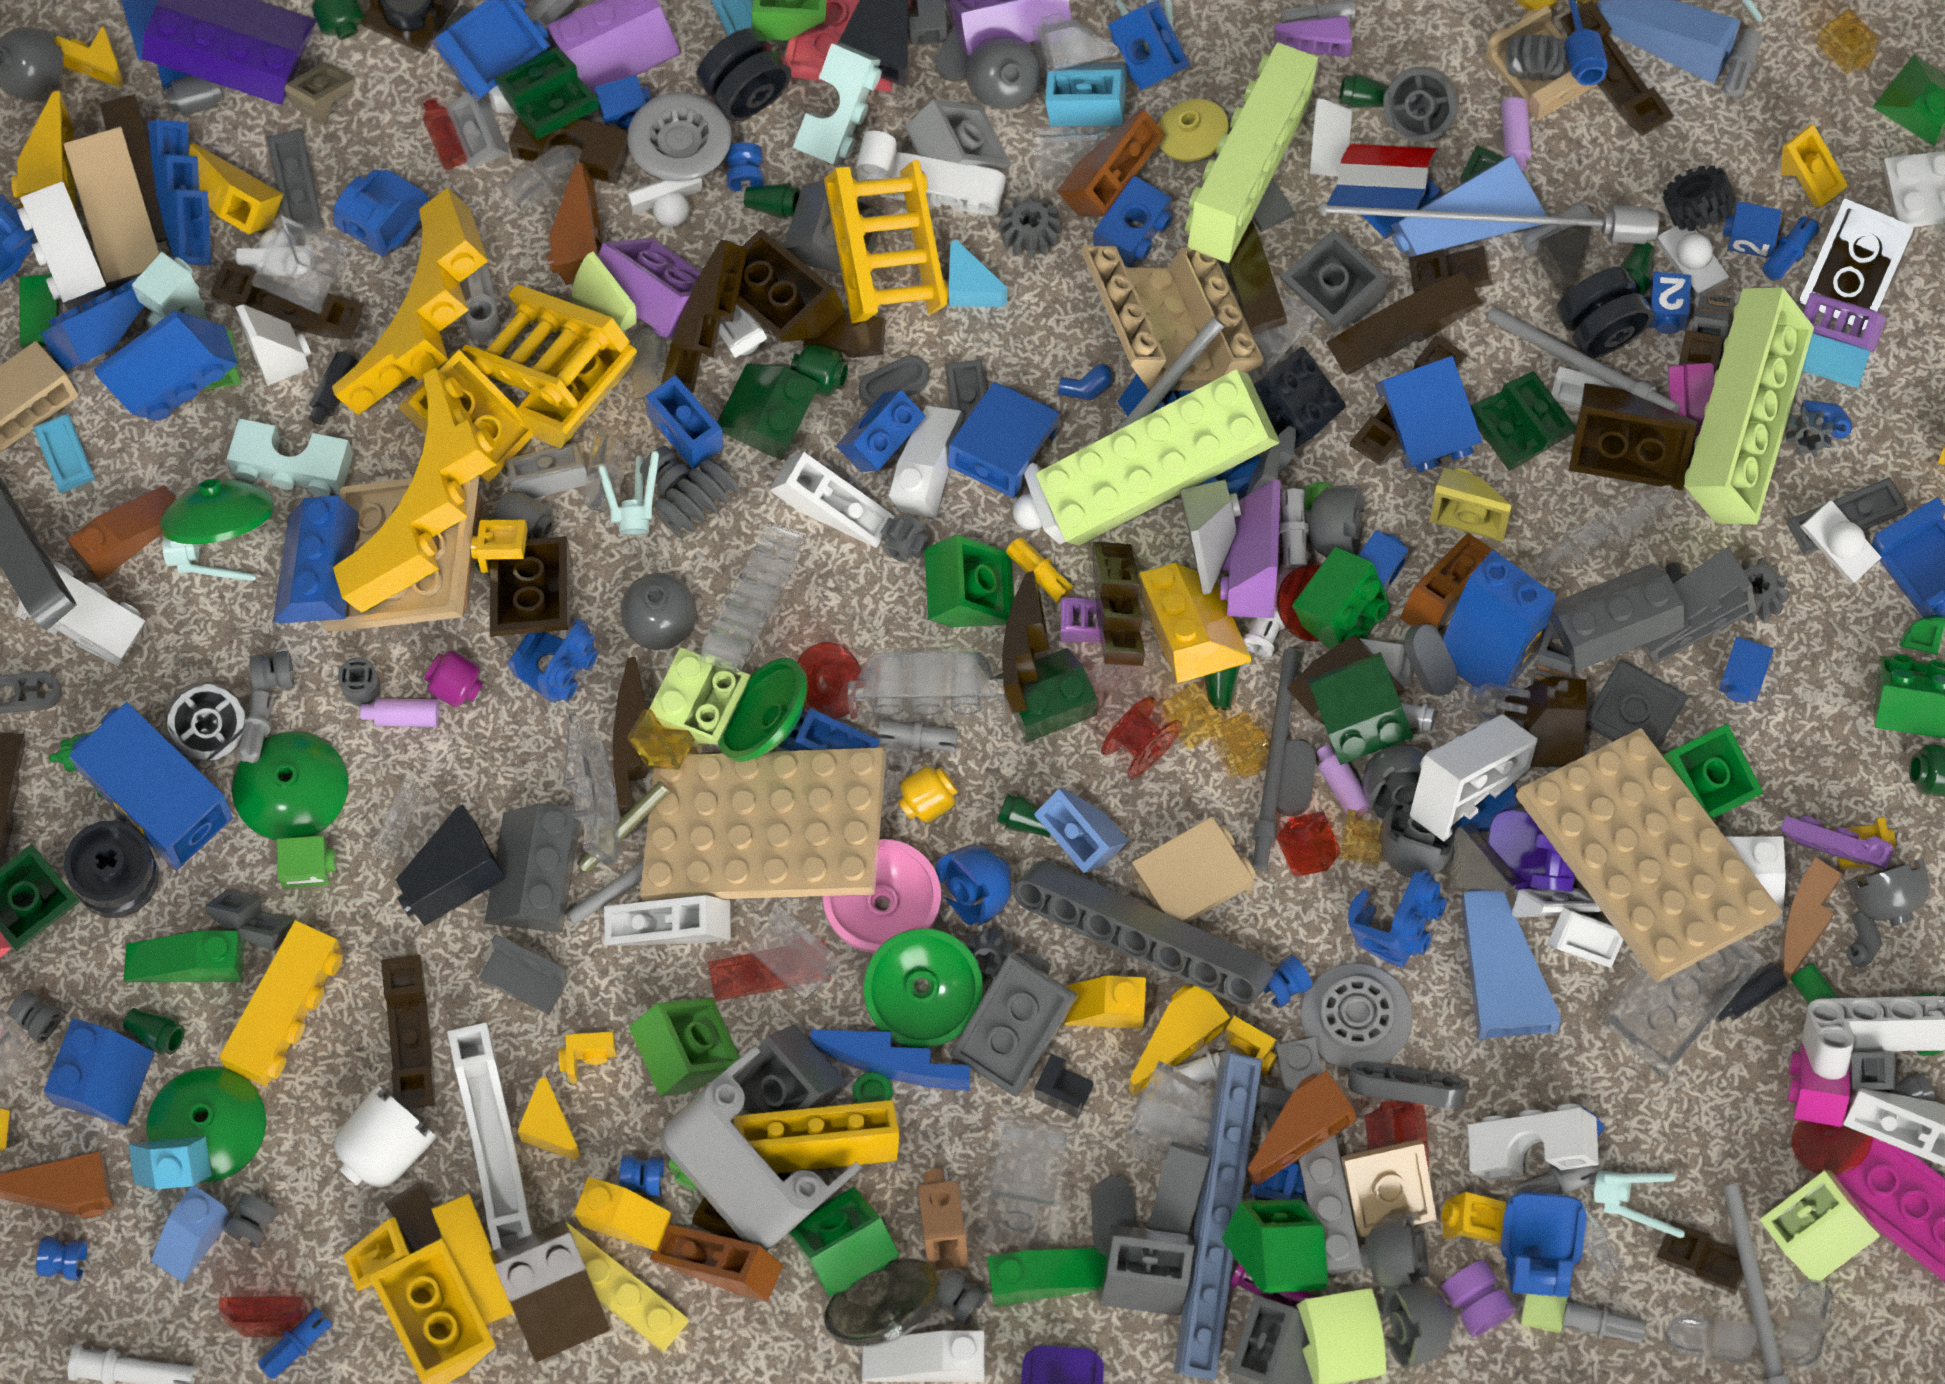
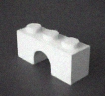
M1577 1104L1560 1105L1557 1107V1111L1547 1113L1540 1110H1526L1520 1112L1519 1117L1508 1119L1503 1116H1487L1482 1119V1123L1468 1125L1470 1172L1483 1180L1523 1176L1524 1155L1528 1148L1537 1142L1544 1143L1545 1161L1560 1170L1599 1165L1596 1117Z

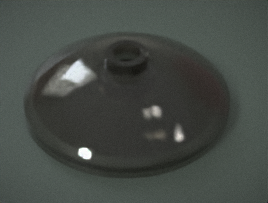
M892 1260L882 1270L871 1272L854 1282L848 1290L835 1293L825 1310V1326L835 1341L847 1346L865 1348L895 1341L915 1329L931 1313L940 1294V1279L935 1269L922 1260Z

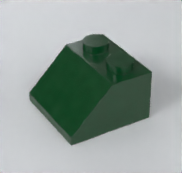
M746 363L717 423L722 428V433L769 456L783 460L820 383L785 366Z
M1065 648L1036 660L1039 680L1024 683L1027 710L1013 713L1023 738L1028 743L1097 716L1098 699L1083 666L1071 651ZM1003 673L996 675V677L1008 702L1003 687Z
M1381 652L1307 680L1340 765L1413 738Z
M32 844L0 868V931L6 941L16 951L80 903L79 899Z

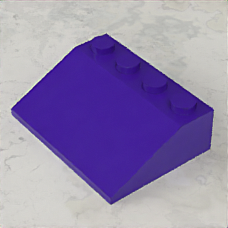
M159 0L144 32L141 59L283 105L287 95L284 91L285 85L292 81L316 20L259 0Z

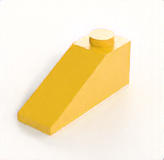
M1187 984L1172 995V1002L1169 1003L1129 1079V1091L1133 1096L1170 1071L1172 1066H1177L1226 1031L1230 1023V1016L1211 992L1195 985L1191 987L1190 984Z

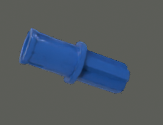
M1800 217L1789 234L1778 240V248L1762 268L1763 273L1767 275L1769 280L1782 279L1793 263L1800 261L1804 257L1805 248L1820 232V227L1815 220L1811 218L1805 226L1804 224L1808 221V217Z
M314 1307L290 1332L285 1330L282 1333L284 1337L258 1361L259 1368L268 1378L275 1379L300 1355L305 1357L307 1355L306 1349L332 1327L330 1321L325 1318L316 1327L312 1328V1325L324 1315L320 1310Z

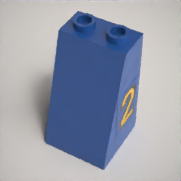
M1493 549L1468 578L1443 641L1455 664L1457 675L1497 703L1539 653L1550 621L1556 594Z
M128 702L120 708L115 707L103 717L101 726L91 735L85 734L79 738L69 754L74 767L145 838L146 842L175 871L181 868L233 819L225 796Z

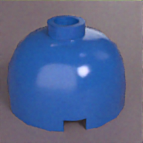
M968 845L951 851L939 858L937 862L936 873L939 882L945 881L947 889L957 901L947 897L944 898L964 923L973 925L978 922V926L993 919L1004 909L1011 895V871L1007 862L1002 857H998L987 848L978 845ZM983 897L982 903L972 905L978 899Z

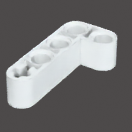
M868 131L864 134L856 165L857 181L901 177L900 170L912 160H919L921 171L927 177L926 197L928 205L940 207L941 204L951 205L954 210L988 216L998 214L1006 181L1005 175L1001 172L987 167L958 164L897 152L896 140L891 135L881 131ZM904 192L880 195L881 197L903 201L905 198Z
M1945 997L1829 998L1812 1001L1808 1006L1802 1034V1042L1811 1068L1820 1077L1835 1080L1847 1074L1852 1052L1945 1050Z

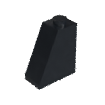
M859 0L838 43H843L881 59L878 69H881L880 78L906 87L909 82L908 0Z
M463 804L451 813L396 878L403 893L397 897L408 917L415 914L424 926L506 878L479 826Z

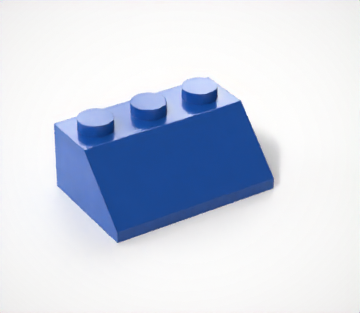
M175 310L94 368V372L132 415L152 421H159L167 418L172 410L185 401L195 398L198 392L210 383L222 379L226 372L236 366L238 362L224 325Z
M339 495L304 498L288 516L273 617L275 623L345 619L347 601L341 597L333 567L354 553L359 513Z

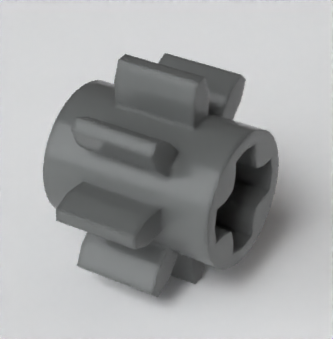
M1803 408L1802 414L1798 419L1789 417L1788 426L1792 430L1786 433V442H1795L1797 455L1805 452L1811 453L1813 457H1817V451L1822 446L1825 448L1831 447V438L1828 434L1833 432L1834 424L1833 422L1824 423L1823 410L1815 413L1808 412L1806 408ZM1807 430H1811V433H1812L1813 435L1809 436V433H1808Z
M902 514L897 521L889 517L880 531L882 534L880 539L885 542L882 549L890 557L901 562H906L910 555L919 559L928 545L926 542L928 537L924 535L925 526L916 518L906 514Z
M985 925L978 936L969 934L966 943L976 959L981 973L990 974L992 977H995L996 972L1003 965L1009 953H1012L1014 942L1006 941L1002 928L1000 930L988 929Z

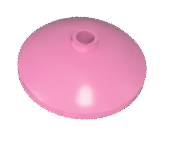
M879 839L875 894L822 896L823 907L831 928L844 942L856 949L875 953L885 941L900 932L915 928H932L941 905L940 882L934 867L921 852L899 841ZM885 899L889 901L890 906L886 910H879L875 906L877 901Z

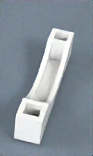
M485 1022L447 1031L476 1157L493 1250H496L533 1234L534 1231L493 1040L488 1025Z

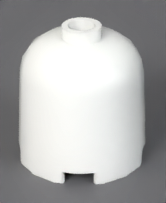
M378 1085L371 1090L340 1128L335 1137L334 1149L338 1158L344 1163L339 1171L355 1185H358L363 1180L373 1187L382 1188L394 1183L431 1145L437 1136L429 1129L422 1135L419 1130L423 1127V1124L391 1096L384 1102L381 1097L385 1091Z

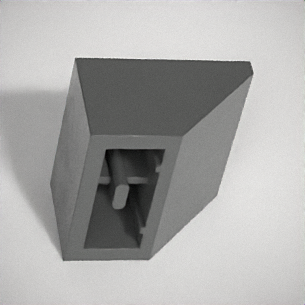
M824 180L803 185L784 247L807 266L842 274ZM858 196L856 200L858 211L863 218L884 216L883 212ZM879 231L866 232L863 236L866 250L870 254L873 253Z
M1111 1224L1099 1305L1180 1316L1191 1272L1194 1251L1192 1236Z
M1255 1295L1230 1368L1228 1383L1314 1384L1302 1350L1310 1342L1300 1312L1297 1309Z

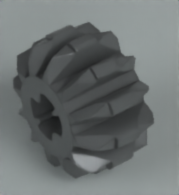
M1529 33L1527 35L1515 36L1508 40V47L1505 51L1508 73L1519 79H1530L1531 81L1555 80L1563 76L1568 65L1565 41L1553 35L1546 36L1542 33L1538 35Z
M1029 194L1026 199L1027 202L1023 203L1015 197L1012 201L1013 208L1004 207L1002 211L1003 219L999 222V232L1003 234L1002 243L1005 247L1012 246L1015 256L1025 249L1027 250V257L1031 260L1034 256V250L1038 249L1041 254L1046 256L1048 246L1056 247L1059 242L1058 234L1062 231V222L1058 219L1059 211L1056 206L1048 207V201L1045 197L1038 203L1034 202L1033 196Z
M1763 557L1758 559L1756 566H1753L1747 558L1741 563V568L1752 584V589L1753 587L1759 588V594L1753 593L1756 611L1747 615L1746 620L1748 624L1753 623L1756 615L1764 624L1769 621L1771 614L1778 616L1783 609L1782 603L1787 602L1789 597L1788 590L1784 589L1788 582L1787 576H1776L1779 569L1777 564L1770 568L1764 567Z

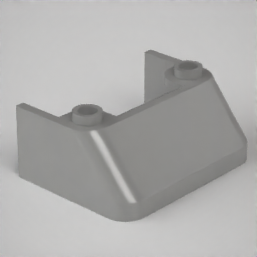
M754 1046L675 1115L663 1128L660 1138L665 1152L744 1242L760 1245L764 1250H768L840 1189L862 1167L856 1162L829 1186L818 1175L807 1170L797 1171L782 1182L730 1122L741 1111L745 1101L742 1088L733 1078L742 1072L760 1053V1050Z

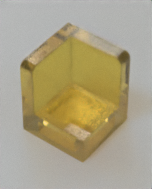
M1195 682L1163 702L1162 716L1186 749H1193L1220 731V715Z
M643 709L627 737L647 767L671 770L680 769L695 742L689 730L664 728L653 711Z
M1348 809L1340 859L1379 866L1382 844L1379 843L1381 824L1354 820L1356 810Z

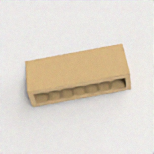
M121 127L63 143L105 284L109 290H113L138 278L159 255Z
M36 341L0 366V452L33 430V427L40 425L79 397L66 373Z

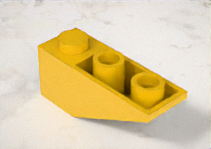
M195 143L190 144L189 156L198 157L199 191H208V206L219 218L247 234L269 228L275 220L283 193Z

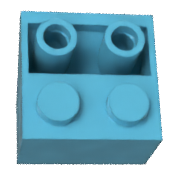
M1054 63L1048 70L1045 98L1050 127L1121 126L1124 123L1127 63Z

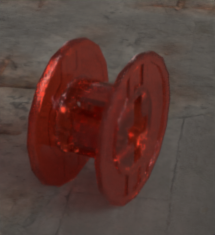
M1151 695L1140 700L1120 718L1101 746L1102 755L1108 756L1123 747L1134 757L1127 770V778L1131 780L1143 775L1172 746L1182 729V721L1177 719L1167 723L1161 729L1149 719L1156 705V698Z

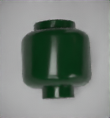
M313 0L311 4V11L320 31L326 36L337 35L338 40H344L357 34V27L365 17L359 0Z
M808 344L804 347L801 354L793 356L790 369L820 383L815 394L829 397L837 389L842 390L845 386L849 364L847 360L843 359L841 351L836 348Z
M1926 745L1911 758L1909 765L1910 780L1915 784L1917 790L1924 795L1945 797V746Z

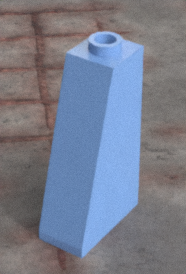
M1599 0L1597 5L1598 10L1612 28L1611 35L1712 84L1716 83L1728 62V58L1732 55L1740 21L1735 18L1676 0Z
M1513 155L1500 160L1417 209L1547 216ZM1404 217L1391 225L1394 231L1391 237L1395 246L1402 254L1406 252L1408 257H1413L1542 224Z
M1477 886L1471 888L1469 892H1463L1461 911L1478 1039L1557 1033L1561 1023L1560 1013L1516 917L1512 916L1513 910L1504 890H1493L1490 886Z

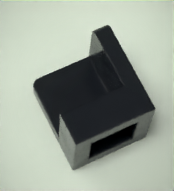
M1051 1054L1034 1088V1099L1078 1118L1094 1084L1092 1081L1066 1070V1060Z

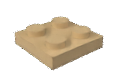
M1420 1139L1341 1156L1355 1233L1358 1237L1369 1235L1375 1223L1387 1215L1399 1212L1416 1211L1421 1221H1413L1414 1225L1437 1220L1424 1144Z

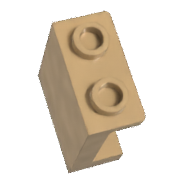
M1548 5L1538 11L1531 10L1527 12L1515 25L1508 29L1505 27L1493 33L1489 38L1486 58L1517 97L1527 100L1528 110L1537 121L1597 86V84L1590 86L1579 84L1577 79L1571 74L1569 63L1566 66L1565 74L1555 80L1531 81L1530 79H1519L1508 73L1505 51L1508 47V40L1515 36L1527 35L1529 33L1538 35L1542 33L1546 36L1553 35L1556 38L1566 40L1552 23V10Z
M1213 817L1208 818L1132 862L1131 875L1153 909L1185 923L1194 920L1242 891L1245 895L1253 892V878L1256 877L1255 871L1246 857L1239 858L1232 846L1235 845V842L1225 825L1219 827Z

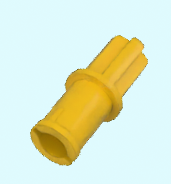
M1023 538L1015 539L1006 550L1007 555L1025 572L1034 571L1038 585L1054 599L1055 603L1059 604L1062 596L1066 598L1073 591L1074 585L1069 583L1051 565L1052 560L1050 558L1044 559Z

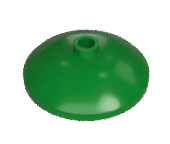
M207 479L185 491L166 508L160 518V527L162 534L167 539L176 543L208 544L243 535L263 524L274 511V501L272 495L267 490L253 483L233 479Z
M779 658L763 665L751 675V679L718 744L725 756L735 762L754 760L773 750L791 734L800 719L807 697V676L800 664L790 658Z
M296 731L274 734L263 739L260 757L257 762L250 763L240 760L232 781L233 802L243 822L255 833L265 838L277 841V839L312 837L326 829L343 809L349 788L348 773L339 753L322 738ZM283 774H293L291 780L287 782L280 781V777Z
M931 928L906 930L885 941L871 957L863 981L866 1008L876 1026L882 1032H891V1039L918 1048L939 1046L963 1033L980 1004L983 993L981 971L970 950L956 937ZM918 978H925L928 981V987L923 992H918L913 987L915 980Z
M199 1067L177 1075L158 1092L147 1116L148 1141L206 1136L211 1176L200 1183L216 1182L238 1173L255 1157L265 1136L266 1112L259 1093L243 1076L221 1067ZM208 1112L209 1115L204 1122H196L195 1118L198 1113Z

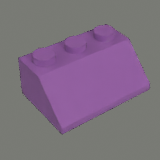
M598 0L546 25L551 48L558 46L577 66L578 77L594 94V87L639 75L681 54L657 0Z
M946 0L961 48L967 55H970L972 50L983 40L994 36L1014 37L1029 45L1028 42L1040 39L1043 42L1059 41L1064 38L1063 34L1073 32L1069 0Z
M654 238L603 243L598 258L635 304L636 318L652 326L653 331L659 336L673 338L683 309L701 271Z
M1272 480L1238 501L1241 516L1234 517L1237 533L1222 565V571H1229V577H1221L1220 600H1228L1227 616L1274 618L1281 481Z

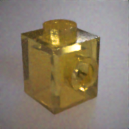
M1847 9L1822 28L1817 46L1848 75L1856 68L1860 71L1864 70L1873 62L1876 57L1875 50L1879 37L1853 11Z
M1247 711L1211 726L1210 739L1229 778L1240 775L1241 778H1247L1255 775L1262 769L1261 765L1265 764L1269 743L1264 731L1261 728L1255 729Z

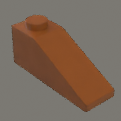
M1139 109L1076 164L1057 192L1077 215L1105 216L1132 177L1136 176L1164 138L1165 133L1145 109Z
M582 163L574 166L549 235L551 251L547 252L549 267L553 274L558 273L566 285L574 283L576 274L586 255L593 251L598 257L604 243L594 181Z
M161 486L97 516L67 541L78 561L99 583L162 534L160 518L166 508L176 498L165 486Z
M1467 533L1414 586L1399 619L1410 626L1416 624L1433 625L1440 631L1452 618L1468 578L1492 551V548Z
M1327 1070L1320 1075L1312 1074L1304 1078L1297 1085V1090L1291 1094L1247 1168L1255 1187L1357 1121L1353 1106Z
M100 1151L0 1174V1199L74 1216L80 1214L81 1218L98 1217L105 1213V1208L114 1207L107 1163Z
M668 1224L658 1251L653 1250L649 1259L652 1262L732 1293L767 1302L783 1267L781 1262L760 1245Z

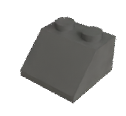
M1335 229L1330 231L1280 276V280L1333 328L1359 321L1386 295L1387 276Z
M796 1025L767 1035L758 1047L760 1053L734 1078L744 1092L745 1101L743 1106L750 1114L827 1107L846 1084L845 1079Z

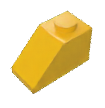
M1106 975L1066 986L1079 996L1067 1014L1064 1025L1130 1029L1144 1028L1146 978Z
M589 1176L574 1211V1215L584 1228L655 1251L659 1249L672 1216L670 1211L627 1188Z

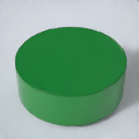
M867 1072L861 1075L853 1085V1098L856 1104L892 1100L893 1090L891 1082L881 1073Z

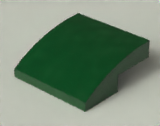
M558 46L495 77V83L507 103L536 140L599 108L598 97L578 77L577 66Z
M1534 371L1505 383L1499 393L1470 406L1478 430L1508 471L1515 469L1575 433L1576 429L1575 425Z

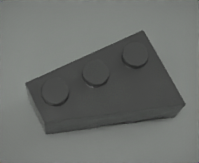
M1729 546L1673 584L1684 605L1685 628L1646 643L1642 647L1654 666L1756 611L1752 584Z

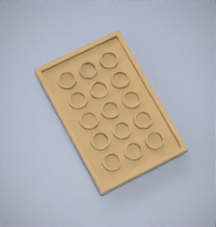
M1642 728L1521 787L1516 794V798L1656 983L1776 921L1783 912Z
M884 749L775 751L745 762H735L723 753L655 756L652 787L660 780L669 788L670 792L648 815L640 889L643 901L701 895L720 899L875 894L886 762Z

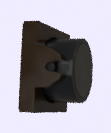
M369 0L370 6L361 24L362 27L426 54L432 45L430 41L436 38L439 30L443 27L459 0Z

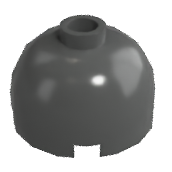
M21 27L8 31L0 38V88L5 93L22 100L37 102L48 97L44 94L48 92L50 87H57L63 71V52L61 46H55L54 40L51 38L55 37L52 32L35 27Z
M994 36L983 40L972 50L969 56L966 81L970 92L980 103L994 109L1010 110L1023 105L1034 95L1040 82V65L1036 54L1025 42L1009 36Z
M1414 67L1398 74L1384 95V114L1389 126L1410 141L1426 142L1441 136L1453 125L1459 111V95L1455 84L1445 73L1432 67Z
M1341 485L1329 487L1315 497L1311 510H1304L1305 523L1309 524L1312 546L1319 554L1326 558L1334 547H1338L1356 556L1360 553L1363 526L1360 528V512H1364L1363 492L1360 486Z
M661 572L646 574L633 581L625 591L620 607L622 625L629 637L639 646L656 651L671 649L677 646L687 635L689 636L692 633L697 620L695 598L687 585L674 575Z
M208 681L192 683L179 690L170 701L166 714L167 732L175 747L189 758L219 759L233 751L241 741L242 734L244 733V710L236 696L220 684Z
M1398 744L1380 750L1369 760L1364 769L1362 787L1370 808L1375 811L1376 816L1384 819L1390 807L1394 806V811L1402 810L1404 805L1399 804L1413 803L1421 773L1420 763L1426 752L1414 745Z
M1412 803L1404 804L1402 810L1394 811V806L1390 807L1380 827L1379 843L1381 853L1391 867L1396 869L1400 875L1412 878L1415 871L1421 872L1426 869L1431 872V875H1434L1446 868L1456 852L1461 838L1457 826L1454 825L1452 835L1443 841L1409 816Z
M1924 858L1914 860L1916 866L1914 869H1911L1910 864L1905 865L1902 863L1889 867L1886 870L1864 875L1868 883L1858 886L1856 880L1848 881L1847 884L1857 908L1872 920H1889L1891 927L1914 920L1912 912L1924 906L1930 892L1929 874Z
M1416 1211L1387 1215L1375 1223L1370 1230L1368 1244L1361 1245L1363 1268L1371 1269L1374 1280L1385 1290L1393 1287L1397 1289L1400 1285L1419 1286L1420 1277H1428L1426 1238L1424 1231H1416L1413 1221H1421Z
M1419 1284V1286L1400 1285L1397 1289H1394V1287L1388 1288L1382 1296L1381 1315L1382 1318L1389 1317L1395 1338L1387 1336L1394 1358L1401 1366L1408 1365L1409 1368L1422 1365L1437 1359L1445 1352L1451 1339L1452 1328L1456 1325V1318L1453 1308L1445 1303L1441 1295L1432 1288Z

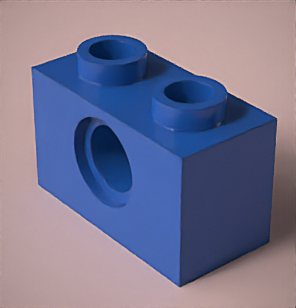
M1159 0L1143 5L1108 24L1112 41L1115 47L1121 51L1128 65L1129 76L1137 83L1140 91L1191 66ZM1143 40L1148 43L1150 53L1144 49Z
M1133 176L1093 231V246H1116L1124 265L1127 267H1132L1137 259L1143 261L1152 249L1153 241L1151 240L1157 231L1165 232L1172 221L1171 196ZM1130 222H1140L1143 226L1134 228L1127 224Z
M676 375L645 396L647 417L692 469L697 468L703 460L710 459L723 449L722 428Z
M902 390L883 392L836 444V447L861 472L878 471L925 419L926 415Z

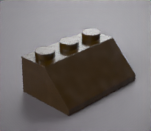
M760 229L742 246L747 248L736 305L780 342L784 343L819 337L846 312L834 287L764 230Z

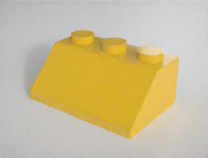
M586 340L575 341L548 372V375L556 377ZM629 344L622 353L608 348L604 350L599 349L567 387L579 403L575 409L562 404L554 406L543 397L530 393L515 411L538 440L561 449L630 369L637 353L636 349Z
M1178 563L1139 573L1143 604L1177 683L1251 662V656L1233 616H1227L1228 605L1226 600H1220L1221 589L1217 580L1211 593L1203 594L1198 572Z
M442 1238L369 1275L374 1289L422 1384H447L461 1377L496 1346Z

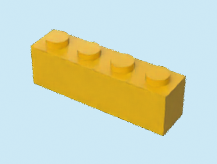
M296 920L294 921L219 1055L224 1068L234 1071L264 1087H267L271 1078L277 1079L281 1075L286 1064V1058L283 1056L290 1044L296 1045L301 1039L305 1030L304 1018L309 1009L313 1011L317 1009L324 995L322 986L328 975L333 977L342 964L343 955L340 954L342 950L337 939Z
M893 1100L740 1115L733 1118L735 1128L775 1173L852 1166L856 1162L859 1165L898 1160L899 1129Z

